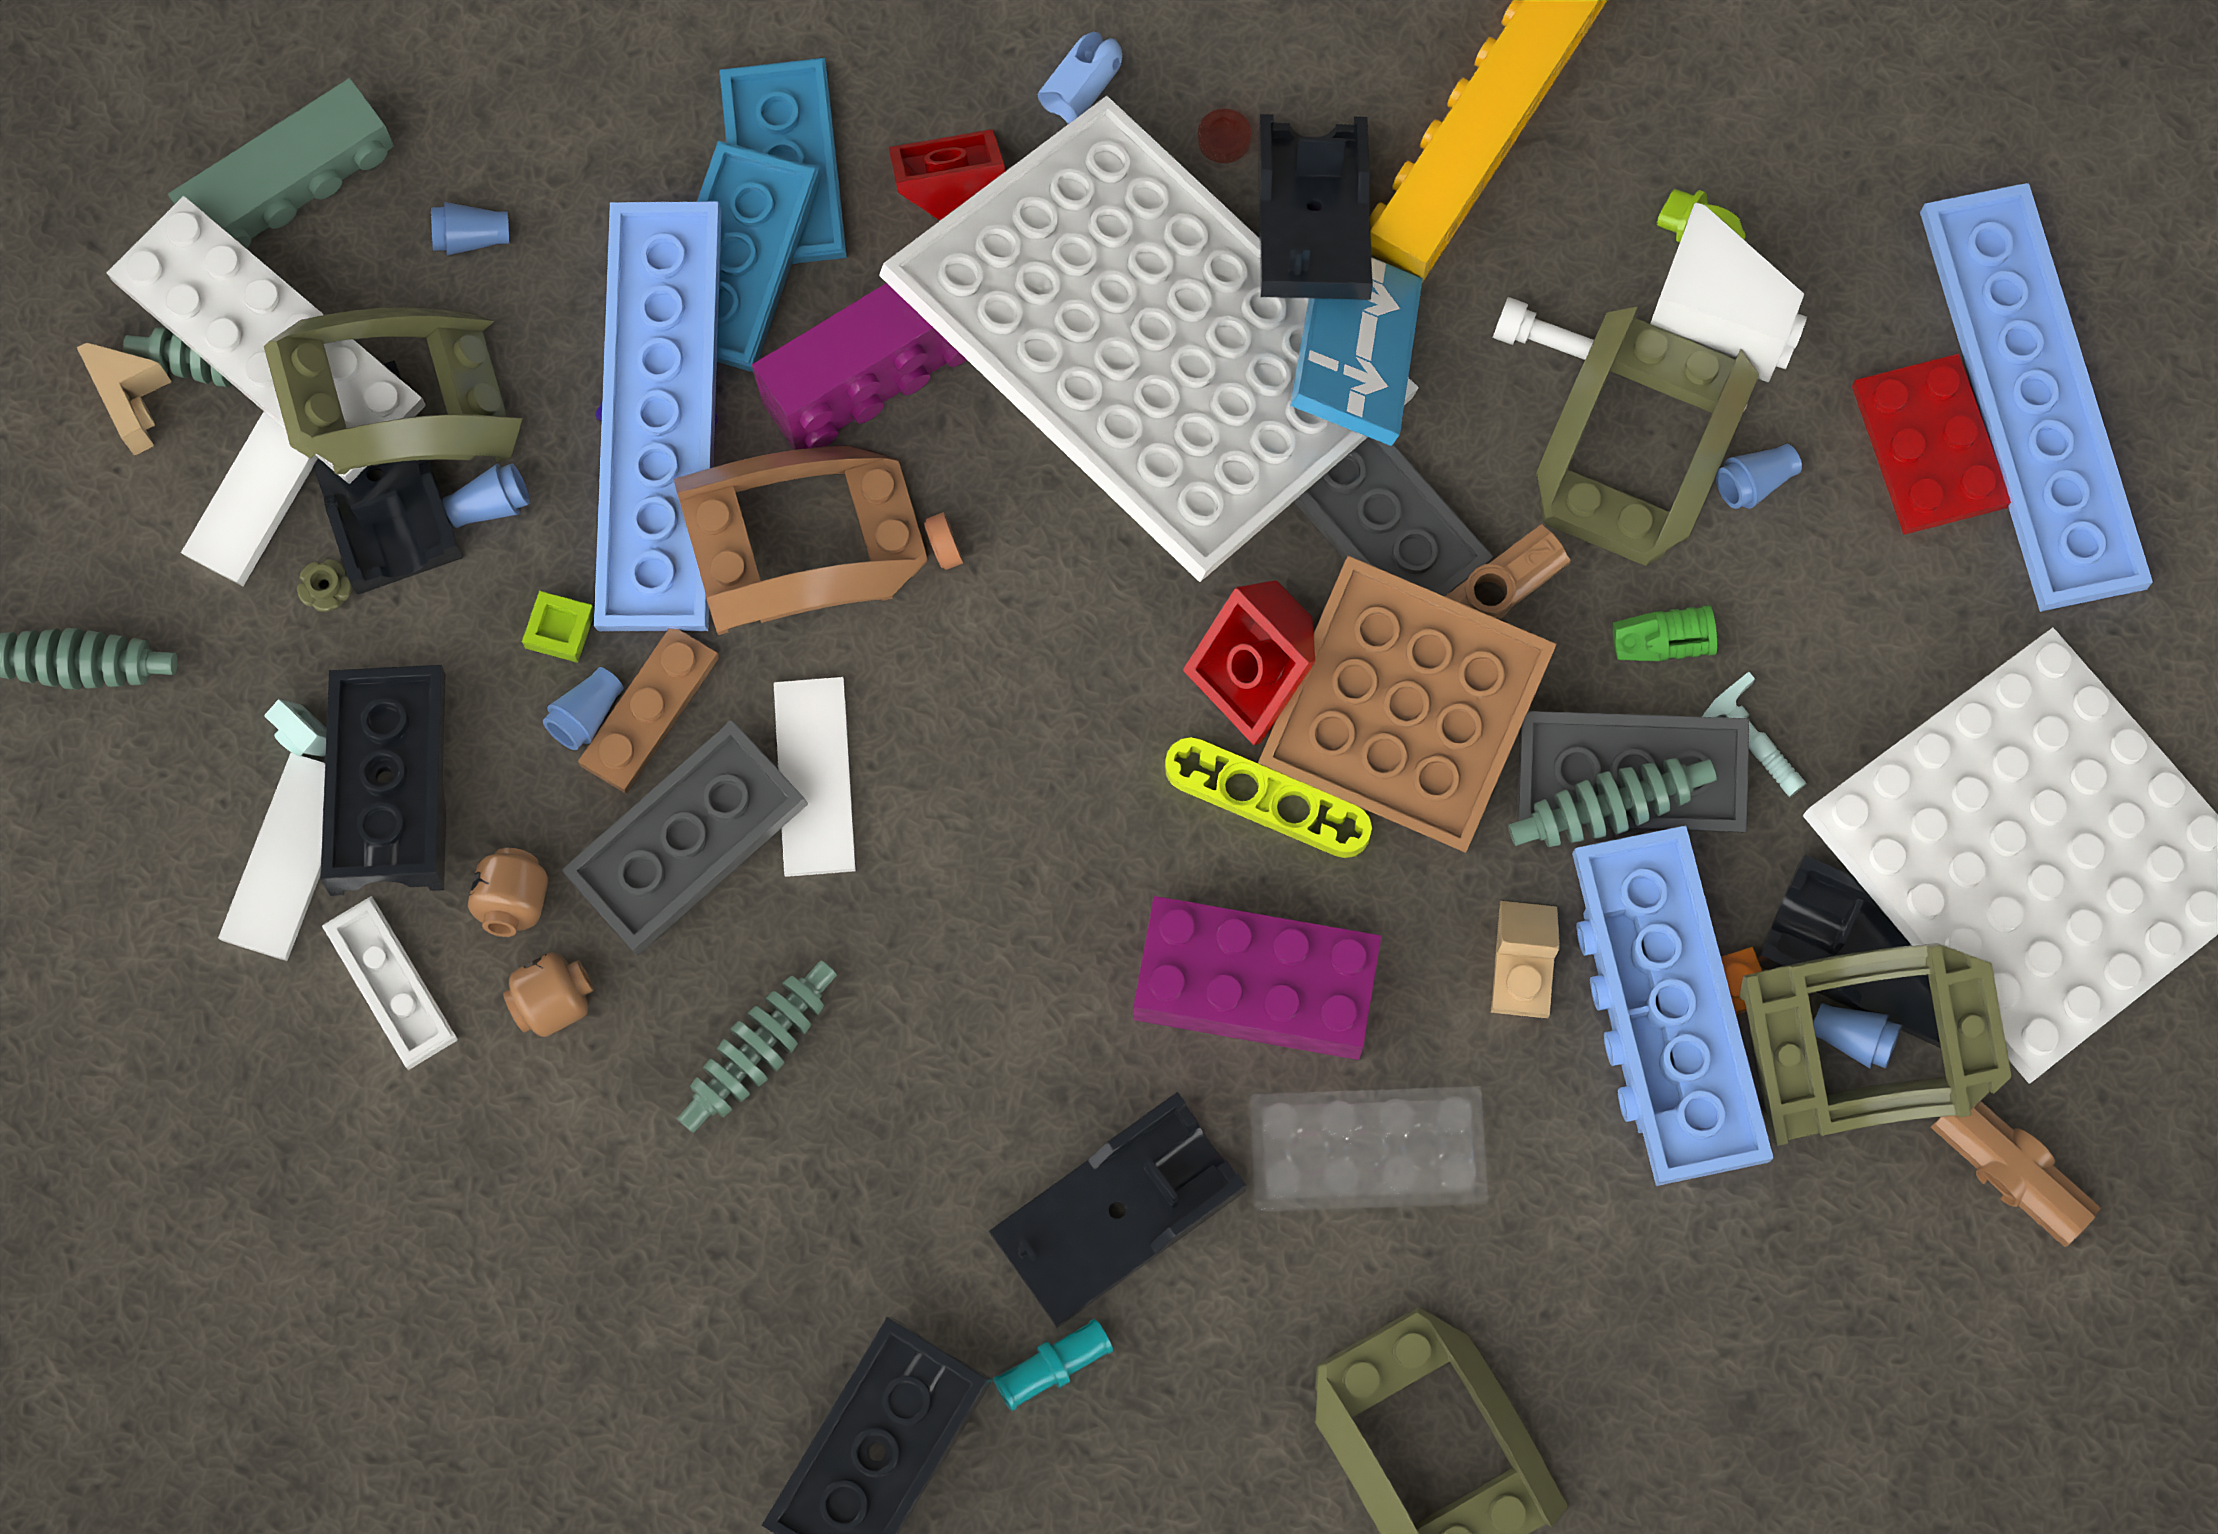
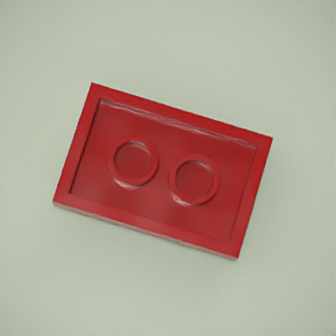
M1959 354L1854 381L1852 389L1903 535L2008 508L2011 501Z

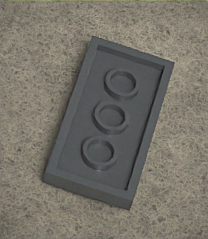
M1367 437L1294 500V503L1345 560L1348 555L1442 596H1446L1465 582L1476 568L1489 564L1494 558L1394 445L1390 446L1370 437Z
M1528 711L1519 732L1517 821L1532 817L1531 814L1535 813L1534 804L1544 799L1547 800L1551 810L1557 809L1555 794L1565 789L1569 792L1573 803L1578 802L1575 785L1586 779L1590 782L1595 795H1599L1596 775L1606 771L1611 773L1619 789L1621 785L1618 770L1621 768L1632 767L1640 782L1643 781L1641 774L1642 764L1654 762L1662 775L1665 774L1664 760L1677 758L1681 765L1690 766L1710 759L1717 781L1693 788V792H1690L1691 801L1681 806L1677 805L1673 795L1668 796L1670 811L1660 816L1655 813L1651 803H1647L1649 821L1639 826L1633 821L1629 810H1625L1628 829L1666 830L1686 825L1687 831L1747 832L1749 718ZM1604 817L1605 828H1611L1608 818Z
M731 720L561 871L638 956L804 809L808 803L799 791Z

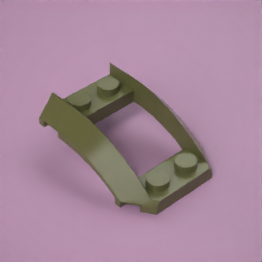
M1637 306L1606 313L1535 476H1537L1541 494L1540 507L1544 524L1641 565L1648 566L1664 556L1668 549L1689 538L1759 374L1741 348L1737 358L1734 359L1634 318ZM1610 372L1712 413L1670 512L1568 470Z
M409 307L354 310L298 321L264 345L290 447L310 459L316 454L332 463L335 474H346L350 469L411 460H471L474 456L495 457L496 462L510 459L523 418H512L506 415L483 331L495 321L466 312ZM371 337L426 338L448 415L402 418L346 428L324 344Z
M1939 943L1844 954L1743 976L1739 998L1745 1001L1765 1106V1109H1762L1761 1112L1772 1140L1777 1146L1789 1144L1788 1140L1820 1134L1824 1136L1898 1121L1942 1116H1958L1960 1118L1971 1116V1109L1989 1092L1994 1094L2012 1077L1992 963ZM1928 974L1946 1078L1881 1084L1826 1095L1808 993L1870 981Z
M1417 1307L1316 1365L1315 1390L1317 1391L1316 1420L1314 1422L1353 1485L1379 1534H1529L1545 1524L1552 1528L1568 1508L1546 1464L1505 1392L1470 1337L1459 1329ZM1450 1362L1483 1415L1512 1468L1414 1525L1352 1417Z

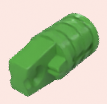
M1710 605L1701 606V608L1688 607L1683 610L1671 609L1666 612L1654 611L1613 622V646L1618 660L1667 661L1672 658L1676 660L1684 659V657H1700V655L1711 656L1717 653L1716 624Z

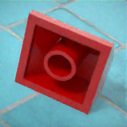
M993 129L888 147L898 193L939 221L1005 172L1003 159Z
M1277 580L1236 587L1183 669L1189 678L1253 745L1261 744L1315 663L1312 616Z

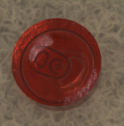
M1217 109L1208 113L1200 122L1198 145L1201 152L1208 159L1217 163H1231L1242 158L1248 151L1251 143V128L1247 119L1239 112L1231 109Z

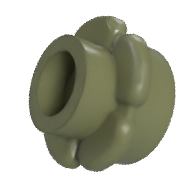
M327 559L324 563L316 561L308 564L300 573L302 581L297 587L298 596L303 604L306 606L312 605L319 612H329L337 609L348 599L352 591V585L349 582L348 576H346L344 565L332 559ZM322 581L329 582V586L326 589H320L319 585Z

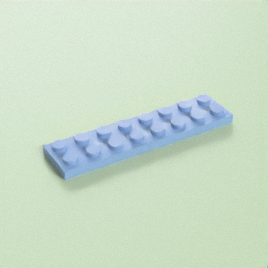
M2029 183L1925 203L1920 215L1979 411L2011 501L2008 506L2040 612L2147 590L2153 581Z
M719 202L610 203L594 627L597 631H667L668 629L708 631L709 605L676 492L674 478L710 469L714 466L722 211Z

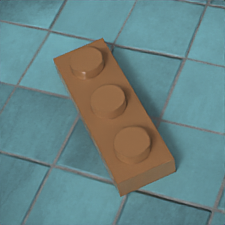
M668 629L578 760L579 765L627 794L719 659L718 653L679 629Z

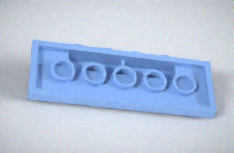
M1686 825L1575 848L1572 855L1586 907L1583 913L1585 921H1580L1576 924L1577 937L1582 954L1584 956L1594 955L1598 976L1590 977V987L1595 1007L1598 1011L1608 1010L1613 1031L1604 1032L1605 1049L1611 1066L1621 1064L1626 1082L1625 1087L1618 1088L1620 1109L1626 1122L1635 1120L1638 1133H1643L1656 1186L1769 1163L1773 1159Z

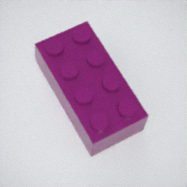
M885 283L753 363L752 367L763 406L793 450L827 447L837 438V430L854 420L857 423H865L873 419L883 410V402L899 392H902L904 395L913 394L928 383L930 373L945 364H948L950 367H956L966 362L967 359L888 283Z
M1153 896L1133 1006V1020L1359 1060L1364 1045L1381 935Z

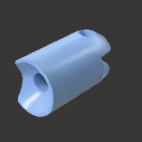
M1094 31L1083 35L1038 92V99L1047 111L1060 115L1068 124L1087 111L1121 66L1123 54L1116 39L1109 38L1103 42L1099 32Z

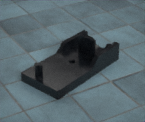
M1260 114L1258 190L1261 297L1371 300L1373 280L1369 216L1370 162L1367 117H1354L1353 125L1336 124L1330 133L1321 137H1304L1297 134L1291 128L1290 123H1274L1273 114Z
M395 360L383 364L402 380ZM317 459L314 469L324 496L325 509L349 582L358 595L463 558L452 524L446 514L443 498L430 460H411L370 465L348 484L322 460ZM374 470L383 472L381 479L378 481L369 480V474Z
M442 665L329 670L320 879L330 896L344 895L345 891L360 890L365 884L379 881L398 882L407 885L409 888L428 887L430 891L444 890L446 805L443 788L446 674ZM383 772H391L392 778L388 782L381 783L378 781L379 775Z
M1804 855L1797 865L1757 959L1760 967L1771 970L1827 957L1912 945L1854 876ZM1928 974L1870 981L1816 991L1855 1010L1890 1015L1889 1021L1902 1025L1901 1031L1941 1048Z
M1176 1092L1105 1143L1086 1162L989 1230V1234L1053 1324L1058 1328L1246 1191L1247 1185L1239 1174L1235 1173L1227 1160L1216 1151L1203 1133L1196 1118L1186 1106V1102ZM1115 1203L1122 1204L1126 1209L1125 1215L1119 1219L1113 1218L1109 1214L1111 1205Z
M886 1317L761 1526L774 1534H899L930 1480L950 1453L993 1379L941 1350L897 1319ZM875 1443H880L885 1448V1456L880 1461L873 1460L869 1454L870 1447Z

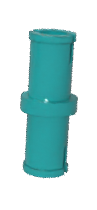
M1093 1318L1085 1326L1052 1345L1047 1341L1036 1347L1037 1354L1005 1373L993 1377V1381L1007 1407L1014 1411L1017 1409V1406L1056 1384L1061 1388L1070 1383V1375L1105 1354L1112 1353L1113 1347L1099 1322Z

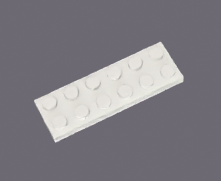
M183 196L106 273L117 286L285 429L264 345L298 321L324 314ZM353 339L324 344L346 428L415 417L426 406L422 397ZM316 454L320 460L334 471L331 462ZM367 466L350 469L346 474L338 475L350 484Z

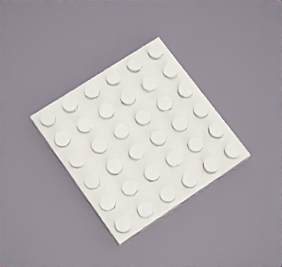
M2054 628L2048 630L1812 805L1803 815L1912 946L1939 943L1992 963L2008 1059L2029 1084L2218 935V814Z

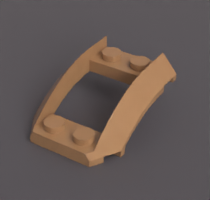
M851 446L817 447L752 457L674 478L676 492L717 635L728 633L730 628L759 620L761 623L830 606L892 599L894 594L909 578L913 577L928 562L902 470L896 458ZM845 474L870 561L806 570L761 581L736 492L799 478Z

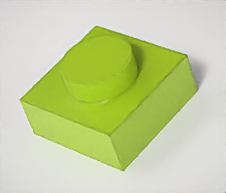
M539 591L522 640L525 649L578 663L595 610L590 604Z

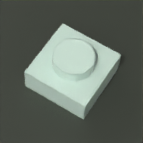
M278 699L264 715L278 729L274 734L278 742L297 756H302L303 753L324 757L326 754L327 728L301 704Z

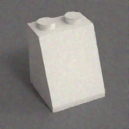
M1695 202L1650 324L1734 359L1737 358L1741 348L1759 374L1758 379L1769 382L1776 366L1786 370L1793 350L1796 348L1807 317L1798 314L1804 293L1708 207Z

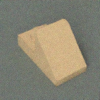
M90 343L78 346L77 349L122 440L134 456L153 447L154 444L147 429L155 426V422L141 397L172 382L158 362Z
M1500 901L1491 1004L1492 1013L1547 1019L1550 1016L1554 959L1559 951L1558 910L1556 906Z

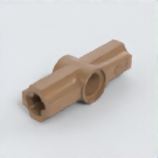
M1541 524L1489 564L1476 568L1465 582L1444 597L1500 620L1504 618L1513 606L1567 567L1571 560L1555 535ZM1483 582L1495 583L1502 589L1504 600L1495 606L1484 605L1477 600L1474 589Z
M1981 1101L1971 1109V1116L1962 1118L1958 1116H1942L1931 1126L1938 1135L1977 1168L1976 1175L1983 1184L1988 1180L2003 1194L2000 1199L2004 1203L2012 1207L2019 1206L2064 1247L2068 1246L2083 1232L2102 1209L2054 1166V1157L2039 1140L2024 1130L2009 1127Z

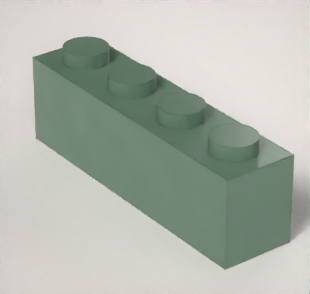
M348 78L168 193V196L174 205L185 196L247 249L251 244V238L268 227L276 229L285 226L295 217L298 208L314 198L320 200L330 197L341 187L342 180L359 169L370 170L378 166L386 158L387 151L393 148L394 145L384 123L353 81Z

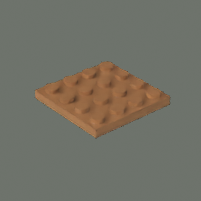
M1347 555L1314 632L1315 663L1277 718L1258 763L1467 853L1557 644Z

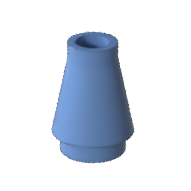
M444 202V207H431L433 251H446L447 256L492 245L509 244L508 211L496 212Z
M1790 444L1730 457L1725 461L1724 467L1718 469L1716 484L1722 498L1730 507L1738 509L1743 506L1750 509L1789 478L1799 474L1802 470L1801 459L1795 448Z
M497 463L454 494L443 498L446 514L455 528L470 523L520 514L519 508L530 504V497L524 480L513 463L504 467Z
M598 667L591 676L548 705L549 714L543 719V725L559 743L571 750H577L583 743L590 744L616 697L623 691L622 683L610 671Z
M1821 1003L1813 1023L1817 1038L1824 1040L1871 1069L1873 1064L1885 1069L1887 1068L1902 1025L1889 1021L1890 1015L1833 1007Z

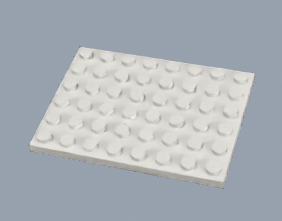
M1105 96L883 263L879 276L1199 582L1206 578L1367 438L1365 435L1290 406L1309 298L1260 296L1259 238L1108 96ZM1409 378L1404 405L1413 398L1419 388Z

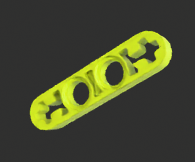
M1192 737L1180 739L1167 751L1165 759L1166 776L1173 786L1183 792L1334 856L1342 858L1354 857L1363 852L1369 843L1372 830L1370 818L1363 809L1352 803L1201 739ZM1191 752L1200 755L1199 765L1212 772H1215L1217 761L1226 764L1219 773L1216 790L1206 787L1210 783V776L1200 771H1193L1189 778L1182 776L1181 765L1175 761L1177 757L1187 759ZM1235 774H1247L1256 781L1258 792L1250 800L1238 801L1227 793L1226 783ZM1292 795L1303 798L1309 805L1310 814L1300 823H1289L1283 820L1277 809L1279 802L1283 798ZM1320 805L1330 808L1325 816V819L1328 821L1342 824L1346 817L1356 821L1354 830L1361 834V837L1359 839L1350 837L1346 844L1336 841L1337 831L1325 824H1321L1320 834L1311 832L1310 830L1317 822Z

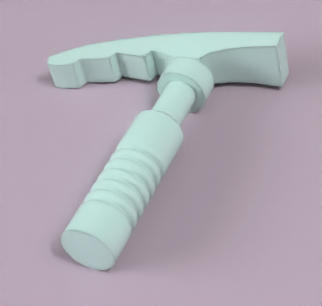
M1750 672L1746 673L1718 696L1702 717L1747 718L1749 713L1743 706H1736V701L1754 683L1755 678ZM1749 721V750L1762 762L1766 770H1769V774L1773 775V778L1776 779L1777 783H1780V787L1790 798L1807 783L1798 772H1795V769L1791 767L1787 759H1784V755L1780 754V751L1777 750V747L1764 732H1758Z

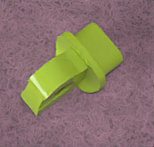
M1674 189L1661 210L1657 221V226L1677 233L1676 241L1680 242L1696 202L1708 207L1743 240L1746 237L1740 219L1727 209L1716 205H1708L1707 193L1702 190H1698L1694 195Z

